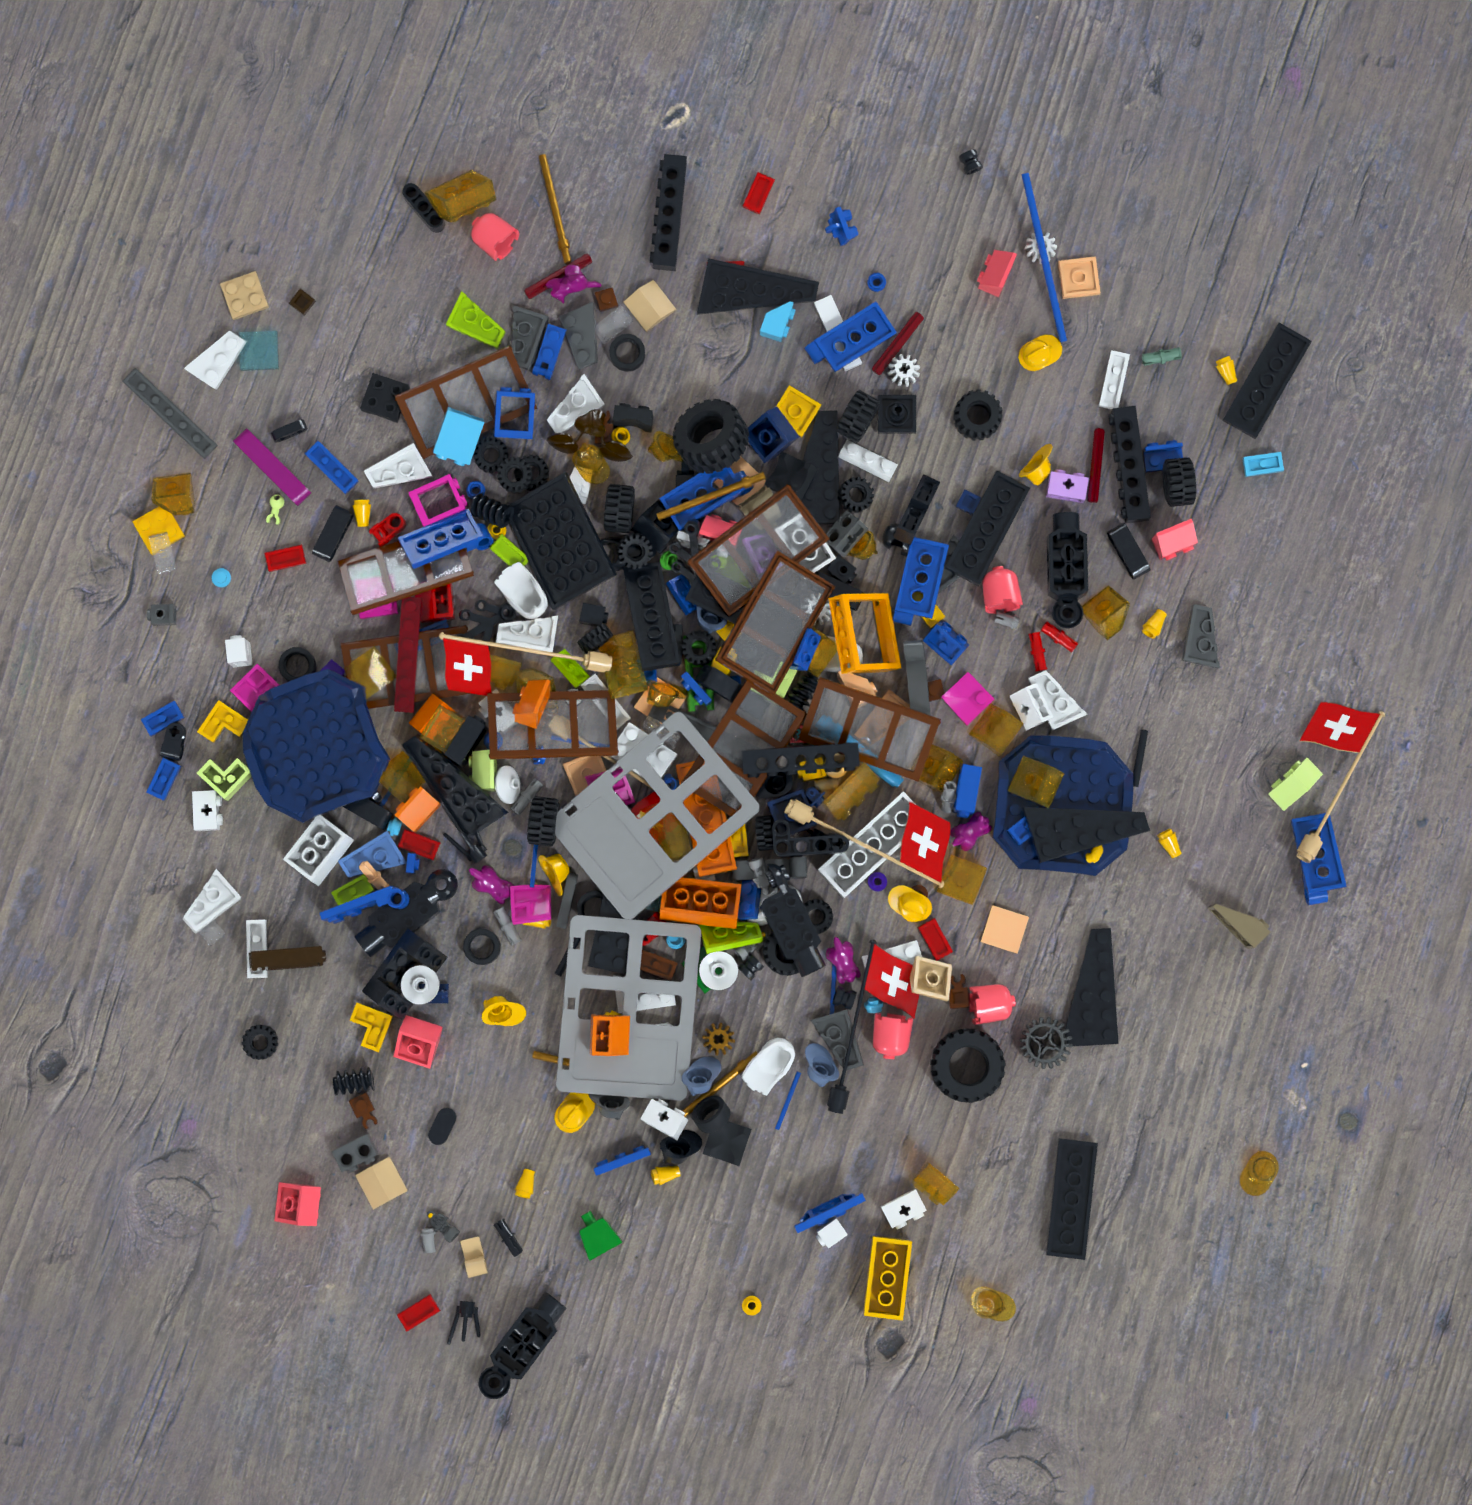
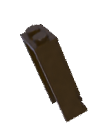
M322 946L251 951V953H248L250 972H255L257 969H260V971L320 967L323 966V962H326V951L322 950Z

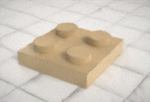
M256 271L220 283L233 320L269 308Z

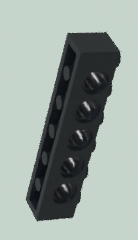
M664 154V160H660L659 171H662V178H658L657 189L660 190V197L656 196L655 208L659 209L658 215H654L653 226H657L656 233H652L651 243L655 247L654 252H650V263H653V269L676 271L687 156ZM673 172L677 175V177L675 179H669L667 175ZM673 191L675 195L669 198L665 196V193ZM666 209H670L673 211V214L665 216L663 212ZM667 227L671 229V232L663 234L661 230ZM662 246L669 247V251L666 253L660 252L659 249Z
M1136 406L1113 408L1111 414L1108 415L1109 425L1113 426L1111 442L1115 444L1116 451L1113 452L1114 462L1118 463L1116 479L1120 481L1121 489H1118L1119 499L1123 500L1121 516L1122 519H1125L1126 523L1149 521L1151 515ZM1126 424L1128 431H1121L1119 425ZM1122 443H1129L1131 449L1124 450L1122 448ZM1131 461L1134 467L1127 469L1124 466V462ZM1127 480H1134L1136 483V487H1129L1127 485ZM1129 499H1137L1138 506H1132L1129 503Z
M858 743L742 750L743 774H747V778L759 777V773H767V776H778V772L785 771L786 775L798 774L799 770H805V774L817 773V769H825V772H836V768L843 767L844 771L856 770L855 767L860 766ZM838 752H842L845 756L844 761L841 763L834 761V755ZM819 753L825 755V762L823 764L815 763V756ZM798 755L806 757V763L802 766L795 763V758ZM779 756H784L787 759L784 767L776 765V759ZM761 757L766 758L768 761L765 768H759L756 765L757 760Z

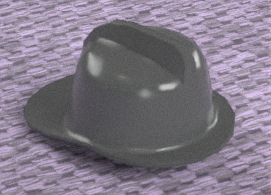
M588 1094L591 1100L598 1105L600 1114L606 1118L619 1120L624 1110L630 1105L628 1097Z

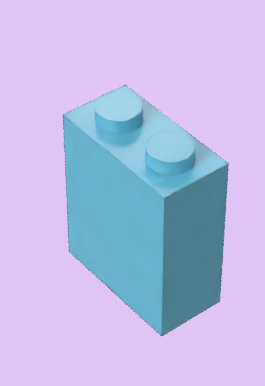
M447 407L433 453L436 454L437 458L443 460L447 458L452 459L455 464L460 466L470 465L484 425V419Z

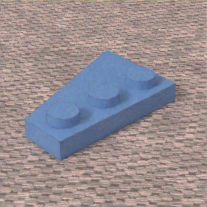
M388 831L338 861L348 878L363 875V872L359 869V865L363 861H368L376 871L407 864Z

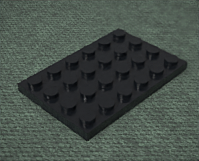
M567 472L560 474L508 505V507L514 508V516L510 524L542 590L546 594L552 610L558 609L617 575Z

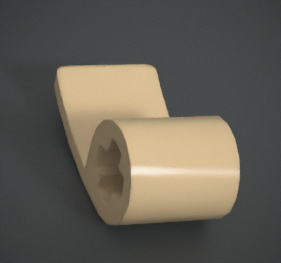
M474 1237L460 1241L468 1278L487 1274L488 1270L480 1238Z

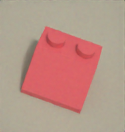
M994 250L992 255L988 254L984 264L987 265L985 272H980L977 282L980 283L978 289L999 297L1017 254Z
M711 514V516L706 515L699 531V537L715 540L737 522L729 520V522L721 520L722 517ZM742 529L728 539L735 550Z
M1192 518L1156 533L1151 539L1159 559L1165 558L1166 561L1177 557L1176 553L1181 551L1185 554L1194 550L1193 546L1198 543Z
M406 1015L398 1033L393 1057L430 1069L443 1027Z
M279 1182L274 1221L297 1226H317L321 1187Z

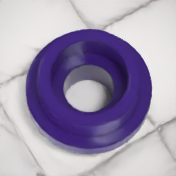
M875 872L870 875L868 885L873 891H882L887 886V878L883 873ZM876 878L881 880L880 885H875L874 880Z

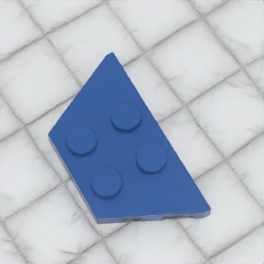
M862 1193L857 1196L855 1194H841L808 1210L800 1218V1223L795 1224L794 1227L797 1233H800L816 1224L818 1226L823 1225L829 1221V1218L833 1216L840 1217L846 1213V1210L866 1200Z

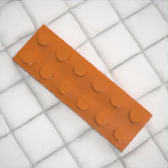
M695 761L676 765L679 785H681V782ZM714 775L700 788L722 801L717 775ZM694 792L683 802L684 806L708 834L713 833L727 821L725 812ZM690 834L692 847L694 849L697 846V842ZM730 837L696 865L699 877L737 870Z

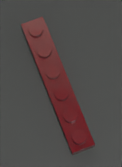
M408 597L401 601L394 712L414 713L422 598Z

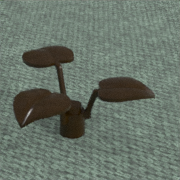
M598 409L590 410L575 420L574 425L580 431L576 438L573 439L567 433H556L549 436L546 440L556 450L571 454L578 450L576 442L579 441L581 436L589 434L601 437V444L603 446L599 447V452L606 459L623 462L633 457L624 444L618 441L605 442L604 435L606 429L603 423L606 415Z

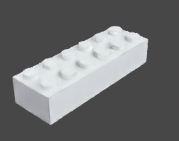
M903 791L859 831L854 838L891 856L901 847L908 819L909 801L913 804L915 803ZM850 840L847 851L841 854H834L818 869V872L844 899L887 859Z

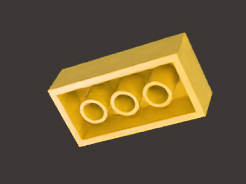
M872 1236L863 1309L864 1316L903 1321L912 1249L911 1240Z

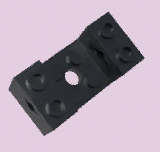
M407 928L362 992L376 1004L402 1020L413 1006L410 1001L401 995L403 975L410 968L423 964L437 973L448 957ZM401 966V969L396 972V969Z

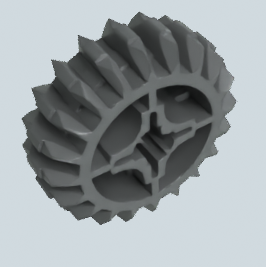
M1039 1017V1024L1035 1019L1032 1020L1034 1027L1027 1024L1026 1028L1030 1031H1022V1034L1027 1037L1020 1038L1021 1042H1026V1045L1020 1046V1049H1027L1023 1056H1031L1028 1059L1029 1063L1036 1060L1034 1063L1035 1067H1038L1041 1062L1042 1069L1046 1068L1047 1063L1050 1069L1054 1067L1053 1062L1060 1066L1059 1059L1064 1062L1067 1060L1063 1054H1071L1070 1051L1066 1050V1047H1073L1072 1044H1067V1040H1071L1072 1036H1065L1070 1030H1062L1065 1026L1064 1023L1057 1026L1058 1019H1054L1053 1023H1051V1017L1046 1018V1023L1043 1017ZM1041 1027H1050L1043 1037L1034 1034ZM1055 1030L1060 1035L1061 1046L1054 1042ZM1047 1038H1049L1050 1041L1048 1042H1051V1045L1053 1046H1046L1044 1048V1044H1042V1041L1040 1040H1046ZM1031 1040H1034L1039 1045L1038 1055L1032 1049ZM1049 1049L1058 1051L1055 1057L1043 1059L1044 1054Z

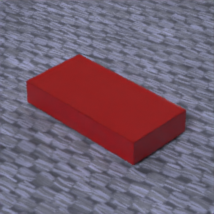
M757 172L744 201L743 208L760 215L775 179Z
M302 544L265 553L269 572L307 564Z
M404 829L398 847L434 861L441 843Z
M935 918L918 927L935 961L953 952Z
M430 1294L400 1312L397 1316L407 1332L441 1310Z

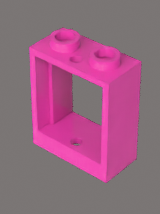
M450 474L408 492L423 527L466 510L465 506L468 503L464 495H459L457 489L460 488V485L456 478L452 479ZM449 482L459 506L429 519L419 495Z

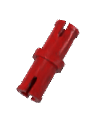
M1048 621L1040 630L1052 638L1055 644L1059 643L1071 653L1078 645V642L1067 636L1064 630L1060 631Z
M1040 632L1028 634L1032 649L1030 654L1033 655L1035 672L1047 670L1044 656L1046 651L1042 646Z

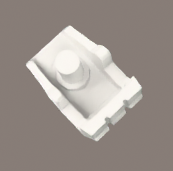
M575 465L570 479L582 504H586L589 491L591 490L593 469Z

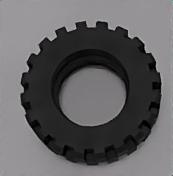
M708 399L704 400L703 403L698 402L694 404L695 406L692 408L689 407L685 410L686 413L679 417V422L675 424V431H673V444L690 469L696 470L699 473H704L705 471L706 474H711L713 471L721 472L723 468L731 467L734 461L737 462L740 459V455L744 454L746 450L745 446L748 445L749 430L734 405L720 399H713V401ZM722 429L716 438L707 443L700 444L701 440L708 433Z
M959 1029L948 1033L937 1043L930 1059L931 1075L936 1086L949 1098L966 1103L982 1101L991 1096L1001 1085L1006 1066L1003 1057L1004 1053L997 1041L990 1037L989 1034L977 1029ZM964 1047L977 1049L983 1055L986 1062L984 1075L980 1080L972 1084H964L957 1081L950 1072L949 1064L952 1055Z

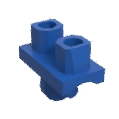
M837 207L834 212L829 214L830 219L827 220L829 226L825 228L826 233H832L834 238H838L840 246L846 245L858 235V230L855 226L848 227L847 222L852 219L849 209L842 210L841 207Z

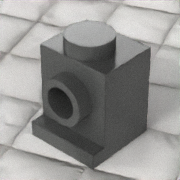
M153 604L151 609H147V620L151 621L153 626L176 625L177 606L174 604ZM159 611H163L162 617L157 616Z

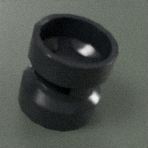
M976 149L966 151L959 156L960 162L964 164L966 175L976 173L983 168L982 163L978 161Z
M750 954L746 958V963H741L738 969L749 980H752L755 977V972L761 971L764 966Z
M838 986L832 1004L837 1006L842 1004L846 1009L851 1010L857 992L852 990L845 991L843 987Z

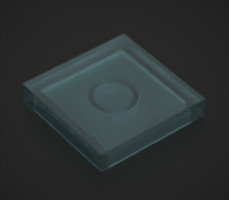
M277 331L239 332V337L247 341L240 352L241 371L279 369Z

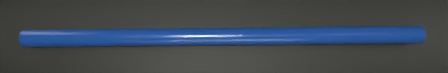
M1029 173L1021 174L1057 333L1059 341L1064 342L1067 341L1031 180Z

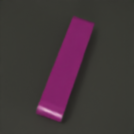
M247 428L233 440L297 506L311 494Z

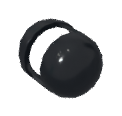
M889 524L882 536L883 545L889 550L891 546H898L902 548L901 555L907 557L909 544L893 537L899 524Z

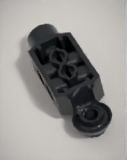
M1076 512L1053 514V532L1047 537L1048 596L1057 601L1053 606L1052 616L1057 625L1067 629L1076 627L1082 621L1084 612L1078 600L1086 596L1088 592L1087 534L1080 531V516ZM1069 610L1072 613V617L1066 618L1062 612Z
M438 869L429 875L425 885L414 881L404 889L409 895V903L405 908L396 909L388 904L383 905L368 916L369 925L354 936L369 957H372L386 945L393 948L407 928L416 932L440 913L438 901L452 898L457 891L458 881L456 876L449 870ZM441 879H444L447 883L446 888L443 890L437 888V882ZM397 894L394 897V902L399 904L402 897L400 894Z
M544 1292L533 1308L526 1307L490 1355L494 1366L486 1368L481 1373L478 1382L479 1389L485 1397L499 1399L507 1394L510 1388V1379L521 1380L558 1331L555 1324L567 1308L547 1292ZM492 1377H497L500 1380L499 1387H491L489 1380Z

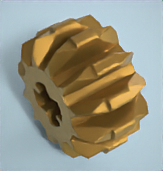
M719 1023V1029L717 1030L715 1024H711L714 1031L711 1032L708 1028L705 1029L710 1036L703 1035V1039H709V1042L703 1045L706 1047L711 1044L708 1050L709 1053L716 1048L715 1055H719V1049H722V1053L725 1055V1046L732 1050V1047L727 1043H735V1039H728V1036L734 1035V1032L726 1033L730 1028L728 1025L723 1031L721 1030L722 1023ZM715 1034L718 1036L722 1034L724 1036L722 1044L714 1043L715 1039L713 1037Z

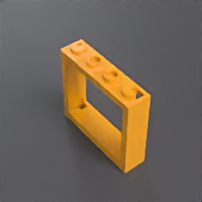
M888 593L841 594L828 598L841 674L889 672L901 668ZM849 602H873L883 663L860 664Z

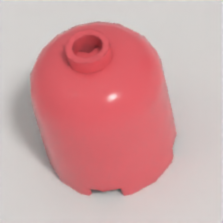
M493 213L477 217L472 223L471 237L473 242L495 261H497V258L502 260L513 249L511 244L514 239L517 241L519 238V231Z
M1003 566L993 567L992 571L983 577L982 588L985 612L996 614V610L1004 609V612L1007 613L1021 608L1020 605H1023L1018 578L1014 571L1004 569Z
M998 984L969 987L970 991H972L970 993L971 1007H969V1011L974 1012L975 1018L972 1019L974 1025L1003 1021L1010 1017L1012 1007H1015L1016 1002L1014 995L1010 994L1006 986Z
M875 1013L873 1047L875 1051L883 1054L885 1059H895V1056L905 1054L909 1047L913 1018L906 1020V1016L887 1013V1017H881V1013Z

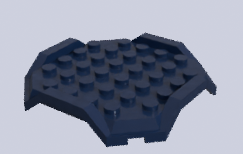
M330 669L304 675L261 694L242 733L243 753L259 794L267 806L302 823L350 803L373 797L380 784L379 780L390 761V757L380 743L366 704L365 686L345 678Z
M1030 735L999 761L996 813L992 838L1018 869L1096 876L1127 850L1129 838L1102 845L1103 854L1096 863H1088L1086 861V854L1091 853L1093 848L1039 863L1032 838L1029 837L1021 845H1018L1007 830L1025 817L1023 807L1038 806L1039 808L1132 812L1133 773L1107 742L1083 738Z

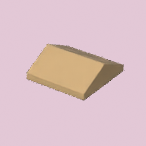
M654 280L638 288L623 302L646 332L676 311L674 305Z
M916 956L910 975L912 993L949 1001L952 965Z
M390 1157L355 1175L373 1210L408 1191Z

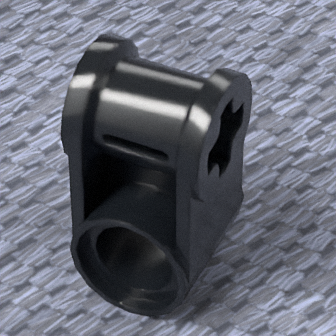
M171 723L167 726L160 752L161 757L177 761L182 759L186 738V728L183 725ZM177 729L180 730V733L175 735L172 731Z

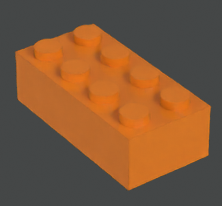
M682 877L662 894L660 920L736 929L741 884Z

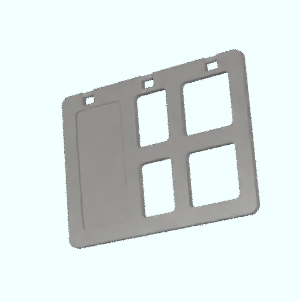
M676 712L573 798L564 808L558 811L555 835L620 915L627 920H631L759 812L760 805L686 716L681 712ZM666 727L669 733L660 739L657 734ZM676 732H681L705 760V764L675 790H671L649 764L647 757ZM620 766L624 771L615 778L611 773ZM633 769H636L661 799L654 808L640 819L636 818L613 790V786ZM717 775L741 803L742 807L713 833L708 834L684 806L683 802L712 776ZM575 805L578 810L569 817L566 811ZM669 813H673L697 842V846L677 863L670 859L649 833V830Z
M575 915L571 918L556 1075V1087L559 1091L678 1101L686 1098L688 1088L681 1079L683 1073L690 1066L701 942L700 927L693 924ZM587 930L629 934L626 974L624 977L582 973L585 932ZM644 935L683 937L686 939L682 981L640 978ZM574 937L580 938L579 949H573ZM582 988L623 991L622 1015L630 1016L629 1055L593 1056L589 1053L591 1019H580L578 1017L579 997ZM638 994L679 995L681 997L679 1024L677 1026L637 1023ZM568 998H575L574 1009H568ZM563 1058H570L569 1069H562Z

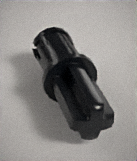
M504 1218L493 1225L503 1239L502 1243L505 1242L514 1257L523 1252L514 1236L515 1233L511 1232Z

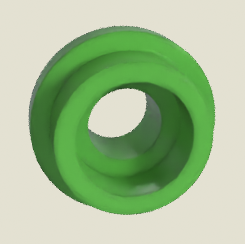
M665 551L660 558L662 568L671 570L673 562L678 560V557L670 551Z

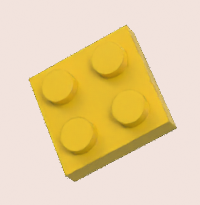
M789 385L776 407L780 409L797 434L802 438L821 408V404Z
M166 503L132 521L151 555L185 537Z

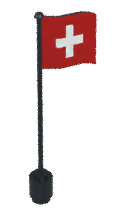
M875 940L869 941L871 943L840 1084H835V1087H831L829 1093L828 1111L843 1114L848 1102L850 1091L846 1090L847 1086L843 1084L864 990L877 999L903 1010L913 1019L915 1018L920 995L911 991L910 975L913 965L888 954L876 945L877 942Z

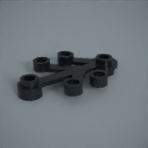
M696 519L688 520L684 526L685 532L689 535L691 554L682 548L681 544L677 541L672 542L669 546V551L672 554H678L685 561L699 552L697 533L701 529V524ZM689 526H693L695 531L689 530ZM711 539L707 545L714 541V539ZM673 545L678 547L677 551L673 549ZM708 554L706 557H704L702 560L698 562L700 566L709 557L710 554ZM712 558L707 568L716 571L720 568L721 561L718 558ZM675 560L671 566L672 570L684 575L690 580L689 584L692 586L697 574L694 570L691 572L687 569L681 560ZM713 561L717 562V567L712 565ZM676 563L681 566L680 569H677L675 567Z
M478 600L474 605L477 611L486 610L496 615L488 618L471 613L468 609L461 610L459 618L462 621L470 620L481 624L464 634H455L454 636L472 639L484 631L482 641L490 642L494 625L498 622L501 624L512 621L515 618L516 611L508 603L498 607L488 604L484 600ZM480 602L483 603L482 609L478 606ZM505 609L508 611L507 616H504L503 611ZM464 612L468 614L466 619L463 617ZM495 634V635L493 636V642H494V643L496 642V635H497V634Z

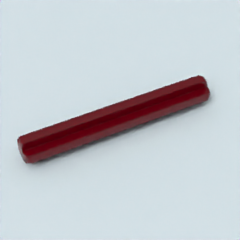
M588 253L584 254L524 290L526 296L532 299L549 289L546 283L553 278H563L565 276V268L568 265H577L580 267V270L592 263L590 255Z
M915 312L874 364L872 371L875 374L881 375L924 320V317L919 312Z
M1102 428L1094 430L1087 500L1090 503H1097L1099 498L1105 430Z

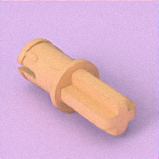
M368 861L361 862L359 869L368 878L369 883H372L378 890L390 886L381 877V873L376 871Z

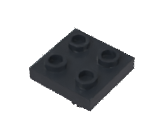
M878 395V400L880 401L878 408V434H916V395Z

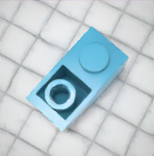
M788 302L766 313L760 329V336L782 342L783 337L787 338L790 329L787 324L789 319L793 320L796 309H793V302Z

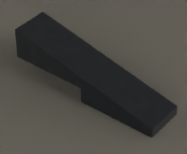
M923 474L897 527L894 538L911 545L939 487V481Z

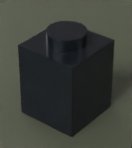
M583 603L579 622L580 624L597 627L603 623L607 624L609 613L606 612V607Z

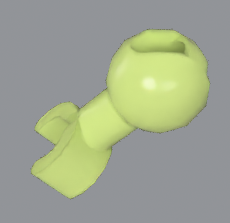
M275 494L270 498L272 510L271 514L267 516L266 522L270 523V519L275 515L276 524L279 525L281 519L278 514L279 509L284 506V498L279 494Z

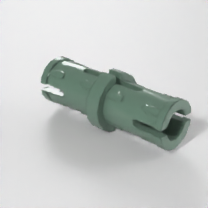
M1180 347L1169 350L1159 349L1157 352L1142 354L1144 366L1157 363L1165 364L1168 361L1182 359Z

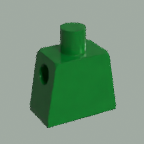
M591 1211L581 1216L586 1227L580 1229L579 1233L589 1261L623 1242L604 1217L596 1220Z

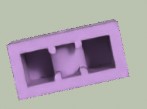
M1063 470L1051 471L1046 497L1084 503L1089 478L1084 477L1085 475L1081 473L1070 475L1066 474V471ZM1066 482H1069V486H1071L1069 489H1066Z

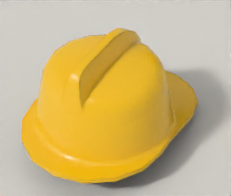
M1042 335L1027 342L1019 351L1018 358L1020 364L1029 371H1038L1053 364L1062 354L1061 342L1052 335Z
M1046 444L1041 447L1020 471L1019 477H1026L1034 485H1040L1050 474L1051 464L1047 457L1052 451V444Z
M560 854L548 857L540 855L539 863L542 870L549 878L558 896H562L561 883L569 874L568 864Z
M898 885L889 892L888 903L890 907L902 915L905 920L910 922L923 921L931 914L932 904L930 900L914 889L905 885Z
M494 996L483 1002L484 1011L481 1018L488 1025L514 1026L522 1022L526 1017L524 1006L509 1002L503 996Z
M568 1094L555 1112L554 1120L557 1127L566 1133L578 1131L592 1115L595 1103L588 1094Z

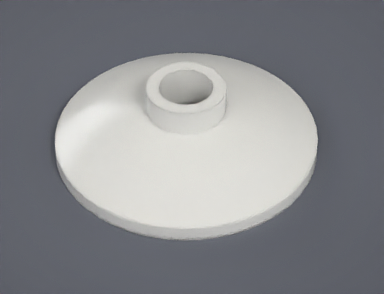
M511 766L500 767L495 775L496 793L500 800L506 804L515 803L521 792L520 778Z
M718 951L708 954L702 960L699 973L701 980L707 987L714 990H724L735 982L738 975V966L731 955ZM717 967L723 970L720 975L715 973Z
M422 965L414 966L403 975L401 990L408 1001L414 1004H426L437 995L439 979L437 974L429 967ZM421 982L425 984L423 989L419 988V983Z

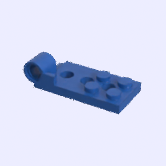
M874 302L815 339L804 349L814 364L826 359L833 371L836 372L896 335L897 332L878 303ZM867 323H872L875 326L874 332L867 331ZM857 333L860 336V340L858 342L852 341L850 334ZM835 343H842L844 351H837Z
M730 467L723 468L721 472L713 471L711 474H706L704 471V473L697 474L665 494L660 500L667 510L681 504L684 500L690 501L697 498V493L700 490H706L707 493L718 490L713 487L714 481L718 479L723 481V487L741 481V478L747 475L744 471L734 474ZM752 485V487L747 489L741 488L672 515L671 518L679 531H681L688 520H699L724 503L731 502L737 497L747 494L754 487Z
M469 509L398 537L399 543L413 569L463 548H466L467 552L476 548L478 550H485L493 544V538L486 525L483 523L476 524ZM458 529L463 530V532L459 534L454 533V531ZM438 537H445L442 541L436 540ZM421 544H427V545H428V546L425 547V548H419V546H420Z
M914 537L908 550L893 622L911 626L914 615L933 618L949 548L948 544ZM929 555L932 561L930 564L925 565L921 562V557ZM924 573L927 576V581L924 583L918 582L916 579L917 575ZM914 592H921L923 599L915 601L912 595Z
M1326 813L1291 819L1297 849L1306 834H1309L1312 830L1317 831ZM1330 815L1319 833L1323 843L1320 849L1323 851L1324 856L1322 858L1315 857L1310 863L1300 860L1303 873L1304 895L1308 906L1328 902V890L1347 887ZM1318 868H1326L1328 875L1321 877L1318 874Z
M388 886L319 914L321 920L337 924L344 921V917L361 915L362 910L375 905L381 907L388 904L392 908L403 909L409 903V895L398 887ZM397 894H400L402 897L399 904L394 902V897Z

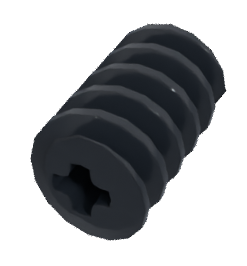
M479 493L472 500L471 514L480 520H485L487 523L504 528L511 522L514 516V508L508 507L507 504H502L500 501H495L493 498L489 499L488 496H483V494Z
M806 671L809 677H801L804 683L797 682L799 689H792L795 695H788L790 699L788 702L802 711H805L804 705L810 707L807 700H812V694L815 692L818 684V678L809 671Z
M370 1067L367 1068L366 1073L360 1068L359 1074H356L355 1070L352 1069L351 1075L348 1074L347 1070H344L343 1076L337 1071L336 1076L333 1077L335 1096L339 1094V1090L342 1095L346 1094L347 1089L350 1094H353L355 1089L358 1093H361L362 1088H364L365 1092H369L370 1086L373 1091L375 1090L374 1077Z

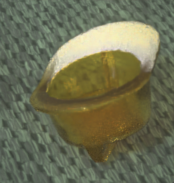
M656 431L648 452L661 462H667L672 459L684 462L674 447L673 436L662 431Z
M584 442L573 454L572 462L585 481L591 484H600L608 479L610 468L597 446Z
M867 531L847 556L866 560L873 554L877 555V544L873 533Z
M652 680L647 682L650 687L647 702L657 707H668L675 698L685 699L690 695L686 689L675 684L660 683Z
M1259 1151L1252 1155L1240 1176V1185L1247 1194L1259 1196L1269 1189L1279 1170L1276 1157L1266 1151Z
M983 1286L976 1288L971 1294L970 1301L972 1307L981 1318H990L1003 1322L1011 1319L1016 1312L1014 1300L1005 1293Z

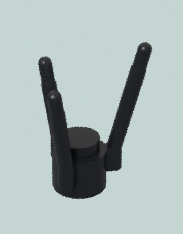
M463 831L460 832L470 847L468 852L447 833L443 834L470 862L473 861L476 864L487 856L485 852L487 848L484 846L479 832L475 834L479 846L478 844L473 845Z
M460 1301V1306L456 1308V1314L449 1333L448 1345L451 1344L459 1316L463 1317L462 1342L465 1341L468 1318H472V1314L474 1315L477 1337L481 1336L478 1307H475V1302Z

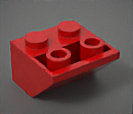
M452 583L415 595V597L422 598L420 623L442 621L445 619L455 620Z

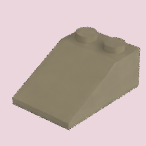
M1218 904L1210 905L1207 908L1247 949H1254L1270 933L1268 930L1269 925L1263 919L1259 920L1253 916Z

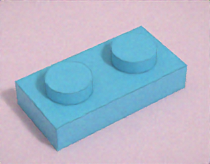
M1281 452L1242 458L1245 477L1284 471Z

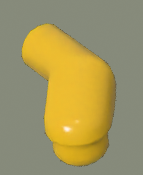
M1103 846L1094 847L1091 853H1087L1086 861L1088 863L1098 862L1103 854Z

